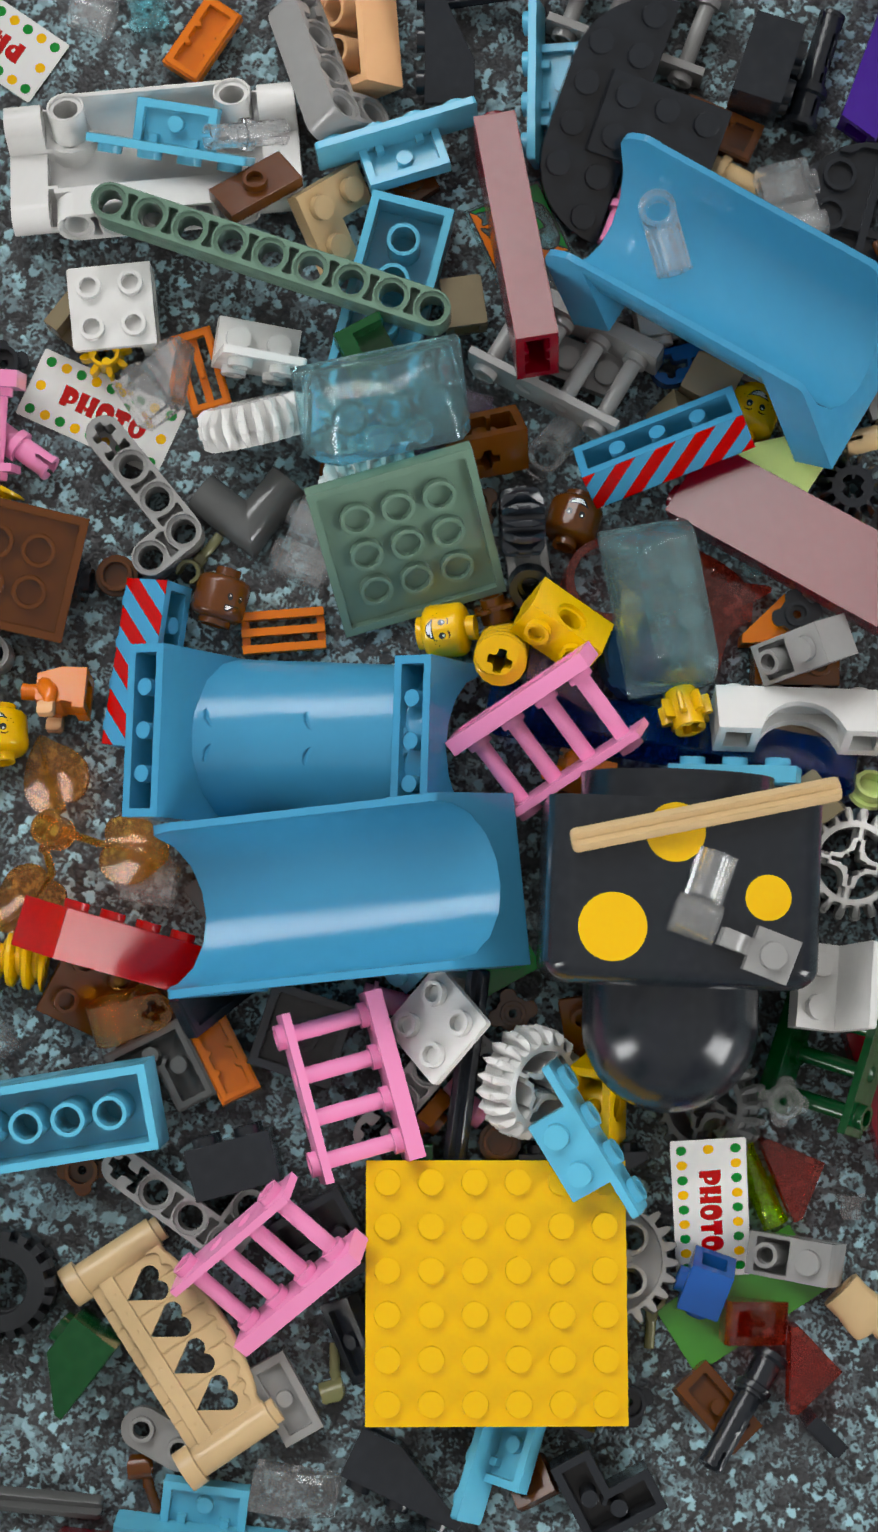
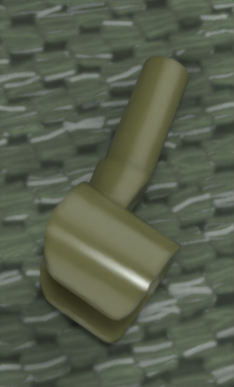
M215 533L193 560L185 559L177 565L176 575H181L186 566L192 564L196 569V575L189 584H197L199 576L204 572L203 566L224 538L220 534Z
M660 1300L659 1305L656 1306L657 1311L654 1314L642 1308L645 1311L646 1320L644 1348L654 1349L658 1311L665 1305L666 1300Z
M329 1342V1373L331 1379L318 1383L322 1403L325 1405L339 1402L345 1396V1387L340 1371V1355L334 1342Z

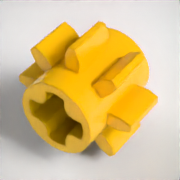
M132 348L112 349L115 356L112 359L104 357L102 361L98 355L99 351L82 354L79 358L82 364L93 363L90 369L92 378L95 379L100 373L107 374L112 382L115 379L114 373L120 369L129 371L130 368L124 361V356L130 355L133 351Z
M681 684L670 688L665 693V699H661L662 707L657 709L662 728L671 726L672 732L679 737H690L702 732L706 728L705 722L710 721L708 714L713 713L709 694L700 695L699 688L691 684Z

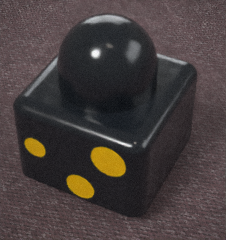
M682 768L594 769L581 772V794H550L542 807L536 950L537 968L542 975L552 981L583 984L582 1037L588 1059L602 1082L618 1097L636 1107L658 1113H683L705 1107L724 1096L744 1075L754 1055L759 1029L760 991L799 990L808 986L817 976L823 805L579 853L574 852L572 849L570 830L575 827L775 788V779L773 777L744 772ZM756 925H760L803 942L787 985L778 984L740 969L745 955L715 944L721 926L752 937Z

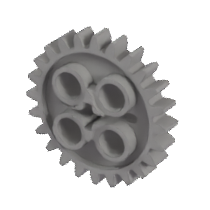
M626 1209V1229L637 1231L642 1240L639 1249L632 1251L626 1249L627 1271L634 1273L640 1281L638 1292L633 1294L627 1293V1316L630 1315L637 1324H640L643 1321L640 1309L644 1308L649 1313L654 1314L657 1308L652 1298L655 1297L665 1301L668 1298V1294L661 1288V1285H673L676 1281L673 1276L666 1273V1269L678 1266L677 1260L667 1257V1253L674 1250L677 1244L674 1242H664L663 1237L671 1228L670 1226L657 1228L655 1223L661 1215L659 1211L650 1216H647L643 1211L640 1216L632 1219Z

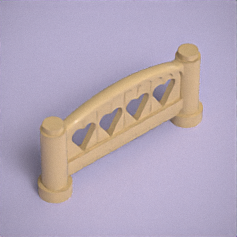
M156 1217L150 1220L145 1218L75 1265L72 1261L57 1270V1275L70 1297L79 1307L93 1298L96 1300L186 1445L171 1455L188 1485L193 1491H196L210 1481L208 1475L278 1429V1424L284 1421L285 1418L272 1398L265 1402L259 1398L247 1358L234 1347L237 1336L218 1304L195 1284L190 1285L177 1297L170 1293L177 1276L173 1271L179 1261L163 1247V1241L169 1238L160 1221ZM147 1266H154L159 1272L158 1280L165 1282L168 1286L167 1296L162 1300H129L142 1270ZM170 1302L178 1303L182 1309L181 1317H185L191 1322L190 1333L183 1337H152L165 1306ZM194 1338L202 1340L205 1345L204 1353L210 1354L215 1361L212 1371L208 1373H175L188 1342ZM216 1375L224 1376L228 1381L227 1390L235 1392L238 1397L236 1407L231 1410H198L211 1379Z

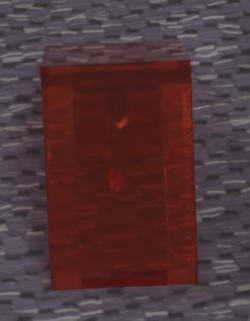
M766 1137L758 1139L757 1143L789 1220L794 1223L802 1220L825 1163Z
M728 1296L720 1315V1341L728 1346L785 1345L789 1302Z
M786 1322L785 1360L788 1362V1365L785 1369L784 1408L790 1415H799L842 1371L795 1322Z

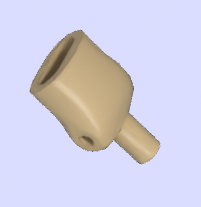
M853 1274L841 1284V1287L836 1288L824 1304L840 1320L853 1338L862 1340L872 1334L878 1340V1293L869 1288L857 1274Z

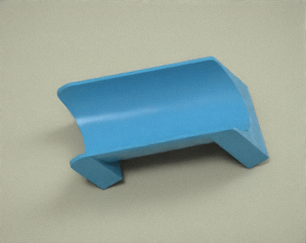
M627 133L620 143L623 163L620 200L612 225L603 241L585 259L556 249H550L545 256V263L573 324L609 331L624 307L638 313L764 384L794 461L832 469L878 392V263L662 144L655 138L641 133Z
M168 643L129 644L122 817L164 822L192 821L431 792H454L449 778L447 746L445 744L448 736V724L456 698L466 683L478 677L479 674L472 663L433 654L396 655L395 665L249 660Z
M431 792L280 811L169 822L153 826L154 837L175 847L192 867L202 891L206 915L204 942L195 965L177 985L167 989L168 999L241 995L268 991V988L398 974L498 969L531 964L513 793Z

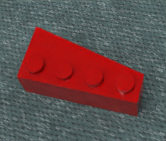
M28 895L25 896L11 945L56 960L165 990L177 985L193 969L202 946L194 944L195 935L171 929L170 936L168 937L159 934L161 925L137 919L135 926L124 924L126 915L101 908L100 914L97 916L88 913L90 905L65 897L62 906Z

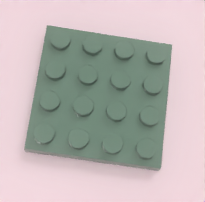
M469 440L303 488L346 638L420 617L424 608L429 605L452 602L465 604L507 591L473 449Z

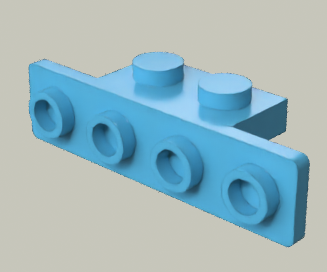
M528 0V11H523L522 14L524 36H528V51L522 52L521 60L523 75L527 77V92H522L521 95L523 117H527V132L521 133V144L524 158H527L535 170H539V154L544 130L547 128L572 54L579 41L545 44V8L540 0Z
M140 96L137 98L133 138L97 132H86L85 138L86 141L98 142L97 151L122 154L123 147L137 149V157L159 161H162V153L177 155V164L202 167L203 159L217 162V170L232 173L241 172L242 166L254 165L256 160L253 157L217 152L222 109Z
M474 96L463 99L453 98L446 101L443 105L433 108L412 110L399 118L385 122H372L364 128L344 134H331L314 144L319 170L323 171L360 160L371 194L373 189L385 191L451 171V162L441 136L474 126L473 116H478L476 99Z
M558 1057L550 1060L542 1068V1071L563 1106L532 1123L528 1127L529 1131L573 1203L610 1182L632 1219L640 1216L647 1207L645 1200L647 1199V1193L643 1184L636 1176L631 1177L622 1163L624 1155L621 1148L614 1139H608L600 1127L602 1123L600 1114L590 1101L585 1102L578 1091L579 1082L572 1068L566 1063L562 1064Z
M476 1427L471 1445L466 1452V1463L459 1487L454 1493L450 1518L460 1522L480 1525L492 1484L518 1494L527 1495L546 1427Z
M173 1474L165 1475L160 1514L120 1509L113 1525V1532L288 1531L246 1525L251 1484L209 1479L208 1483L193 1491L183 1476Z

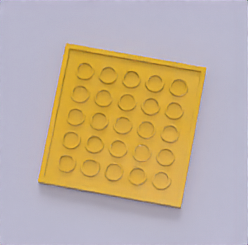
M366 1160V1237L368 1242L365 1250V1427L629 1426L626 1208L611 1183H607L573 1203L548 1160Z

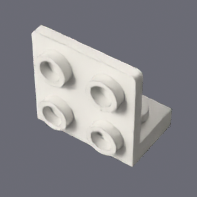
M150 261L71 268L66 271L72 342L75 352L82 353L142 347L145 356L162 355L155 274Z
M220 315L217 321L211 367L221 369V375L242 379L246 377V374L261 376L262 382L265 384L286 386L287 382H293L306 368L307 359L298 357L302 331Z
M870 940L841 946L819 943L817 976L808 986L790 991L788 1027L827 1033L875 1029L878 1020V941Z
M466 971L429 973L390 1019L395 1040L431 1084H441L491 1025L489 1019L464 991Z

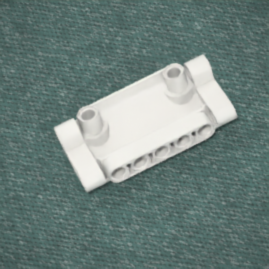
M230 77L214 81L74 94L62 93L49 100L46 110H43L42 105L3 108L4 132L10 154L11 218L15 236L60 233L64 238L79 241L125 236L104 228L92 210L90 203L91 194L97 186L106 182L118 183L227 219L210 200L209 189L237 173L217 170V162L203 159L202 167L177 164V155L162 153V161L137 157V149L123 147L122 154L97 151L98 142L85 140L86 132L133 138L138 96L222 109L217 152L256 158L255 163L279 151L302 176L303 182L296 99L291 82L257 84L256 90L251 91L250 85L244 80ZM242 166V171L250 166ZM304 183L303 187L238 223L242 225L252 224L258 220L261 214L292 211L287 198L304 189ZM118 199L109 200L103 206L102 212L106 214L116 213L122 207V201ZM156 212L149 213L142 220V225L154 227L161 222L163 215ZM192 225L184 229V231L198 230L202 228L199 226Z

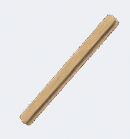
M833 776L575 827L570 830L571 845L574 852L579 853L837 802L842 799V788L838 777Z

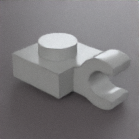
M756 925L752 937L721 926L715 942L719 946L745 955L740 969L784 986L787 985L803 943L760 925Z

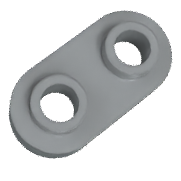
M138 1405L129 1410L121 1423V1435L125 1443L164 1467L180 1472L171 1455L173 1453L172 1445L175 1443L186 1444L168 1415L150 1405ZM142 1421L148 1424L150 1428L148 1435L140 1436L135 1432V1424Z

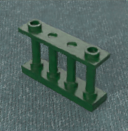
M788 991L760 1081L766 1087L762 1092L757 1093V1099L765 1100L769 1103L767 1108L763 1109L783 1115L786 1114L787 1107L793 1104L840 1119L837 1129L838 1133L861 1139L863 1131L868 1129L872 1120L873 1109L871 1104L878 1084V1020L875 1029L850 1031L851 1033L865 1036L858 1061L809 1047L808 1044L811 1030L788 1027L790 991ZM806 1063L853 1078L846 1103L797 1088L795 1081L800 1066Z

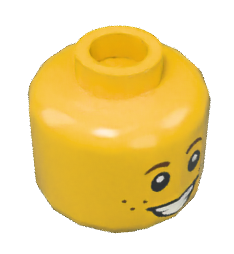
M751 381L737 386L734 392L753 442L768 440L773 433L778 417L765 385Z
M461 602L434 604L425 607L421 617H417L415 620V637L418 648L425 650L427 654L446 658L466 655L471 649L472 640H478L479 625L476 615H469L467 608Z
M0 702V767H7L15 764V759L23 756L28 751V721L26 714L16 709L15 704Z

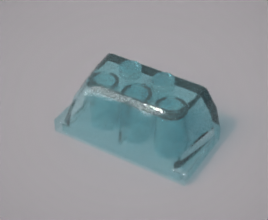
M456 333L290 368L302 448L307 455L319 462L334 466L354 464L456 442L464 439L470 431V415L461 343Z
M676 518L599 531L597 538L628 700L665 694L670 688L681 684H691L696 688L714 684L718 673L719 653L696 533L689 520Z

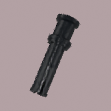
M822 9L819 13L817 26L811 40L800 79L796 80L788 113L783 115L780 122L781 127L792 134L813 136L817 132L818 126L815 121L820 104L825 103L828 96L825 87L827 74L846 19L837 10Z
M755 1344L751 1352L754 1356L743 1376H737L735 1379L734 1389L736 1392L707 1446L698 1458L700 1464L720 1475L723 1474L729 1458L737 1447L759 1404L764 1405L770 1399L769 1389L779 1371H785L788 1362L781 1355L759 1344Z

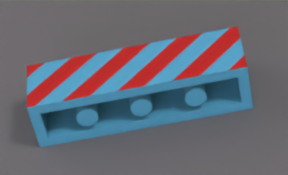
M731 385L574 447L573 451L583 482L596 509H599L755 447V444Z
M127 578L125 593L122 599V614L119 633L116 638V652L112 676L109 682L110 690L106 716L103 721L101 744L125 750L129 644L168 643L184 646L192 588L169 580Z

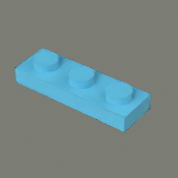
M680 756V764L668 763V768L733 771L770 776L775 779V786L801 783L802 769L798 766H792L790 758L768 757L765 758V765H748V758L722 757V764H705V757Z

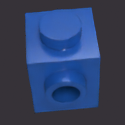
M696 1245L688 1267L680 1265L675 1277L676 1281L673 1284V1290L679 1291L677 1308L685 1311L693 1318L709 1319L718 1322L734 1281L737 1259Z

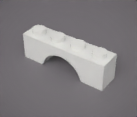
M738 683L715 685L711 698L713 713L709 714L712 751L755 752L758 742L767 732L781 726L797 725L820 733L832 744L838 755L878 756V690L863 687L851 689L825 688L823 686L784 687L782 685L764 687L747 686Z

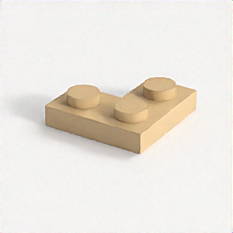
M351 162L287 198V201L308 247L351 261L355 259L357 249L343 218L370 202L371 195L357 162ZM316 265L319 274L322 275L323 269Z

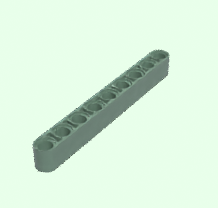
M102 183L91 194L90 203L92 210L100 224L110 231L366 316L379 311L384 322L426 336L434 337L441 335L447 331L451 324L450 300L445 293L438 289L118 183ZM118 199L122 201V207L116 213L106 214L102 212L103 206L109 200ZM156 212L163 215L161 222L154 227L142 225V220L149 213ZM195 225L203 229L200 237L196 240L189 241L181 238L184 229L189 226ZM229 239H238L243 242L241 249L233 254H226L221 251L224 242ZM269 252H278L283 256L280 264L275 267H266L261 264V260ZM310 265H317L323 269V273L318 279L309 281L301 277L304 268ZM356 278L362 281L363 287L355 294H347L341 290V285L344 281ZM391 291L398 292L404 297L402 303L393 308L386 307L381 303L383 295ZM428 305H438L443 309L444 314L438 320L428 321L421 316V312Z

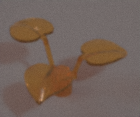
M43 735L38 736L28 756L24 775V793L29 805L39 812L31 823L30 831L33 839L41 844L38 847V851L43 854L48 872L46 873L44 868L37 864L26 863L16 866L7 874L0 888V931L4 933L15 932L26 895L62 906L65 897L68 898L65 887L53 881L56 876V869L51 850H65L74 840L103 848L99 856V866L102 873L108 880L123 886L136 885L145 881L168 861L170 855L168 844L154 837V824L146 819L122 817V815L111 818L105 828V840L75 831L73 823L61 816V814L66 812V803L77 802L86 793L90 782L89 766L85 759L75 750Z

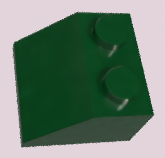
M86 1307L76 1315L70 1311L48 1336L54 1342L47 1351L54 1415L60 1420L75 1405L122 1343L114 1329Z

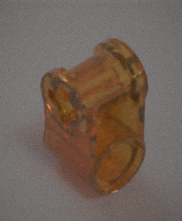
M142 984L116 994H109L91 1000L85 1005V1010L96 1047H115L126 1043L132 1038L162 1029L170 1022L173 1010L168 1003L170 1002L169 999L156 987ZM153 1000L155 1003L151 1005L152 1012L145 1014L144 1011L148 1009L147 1002Z

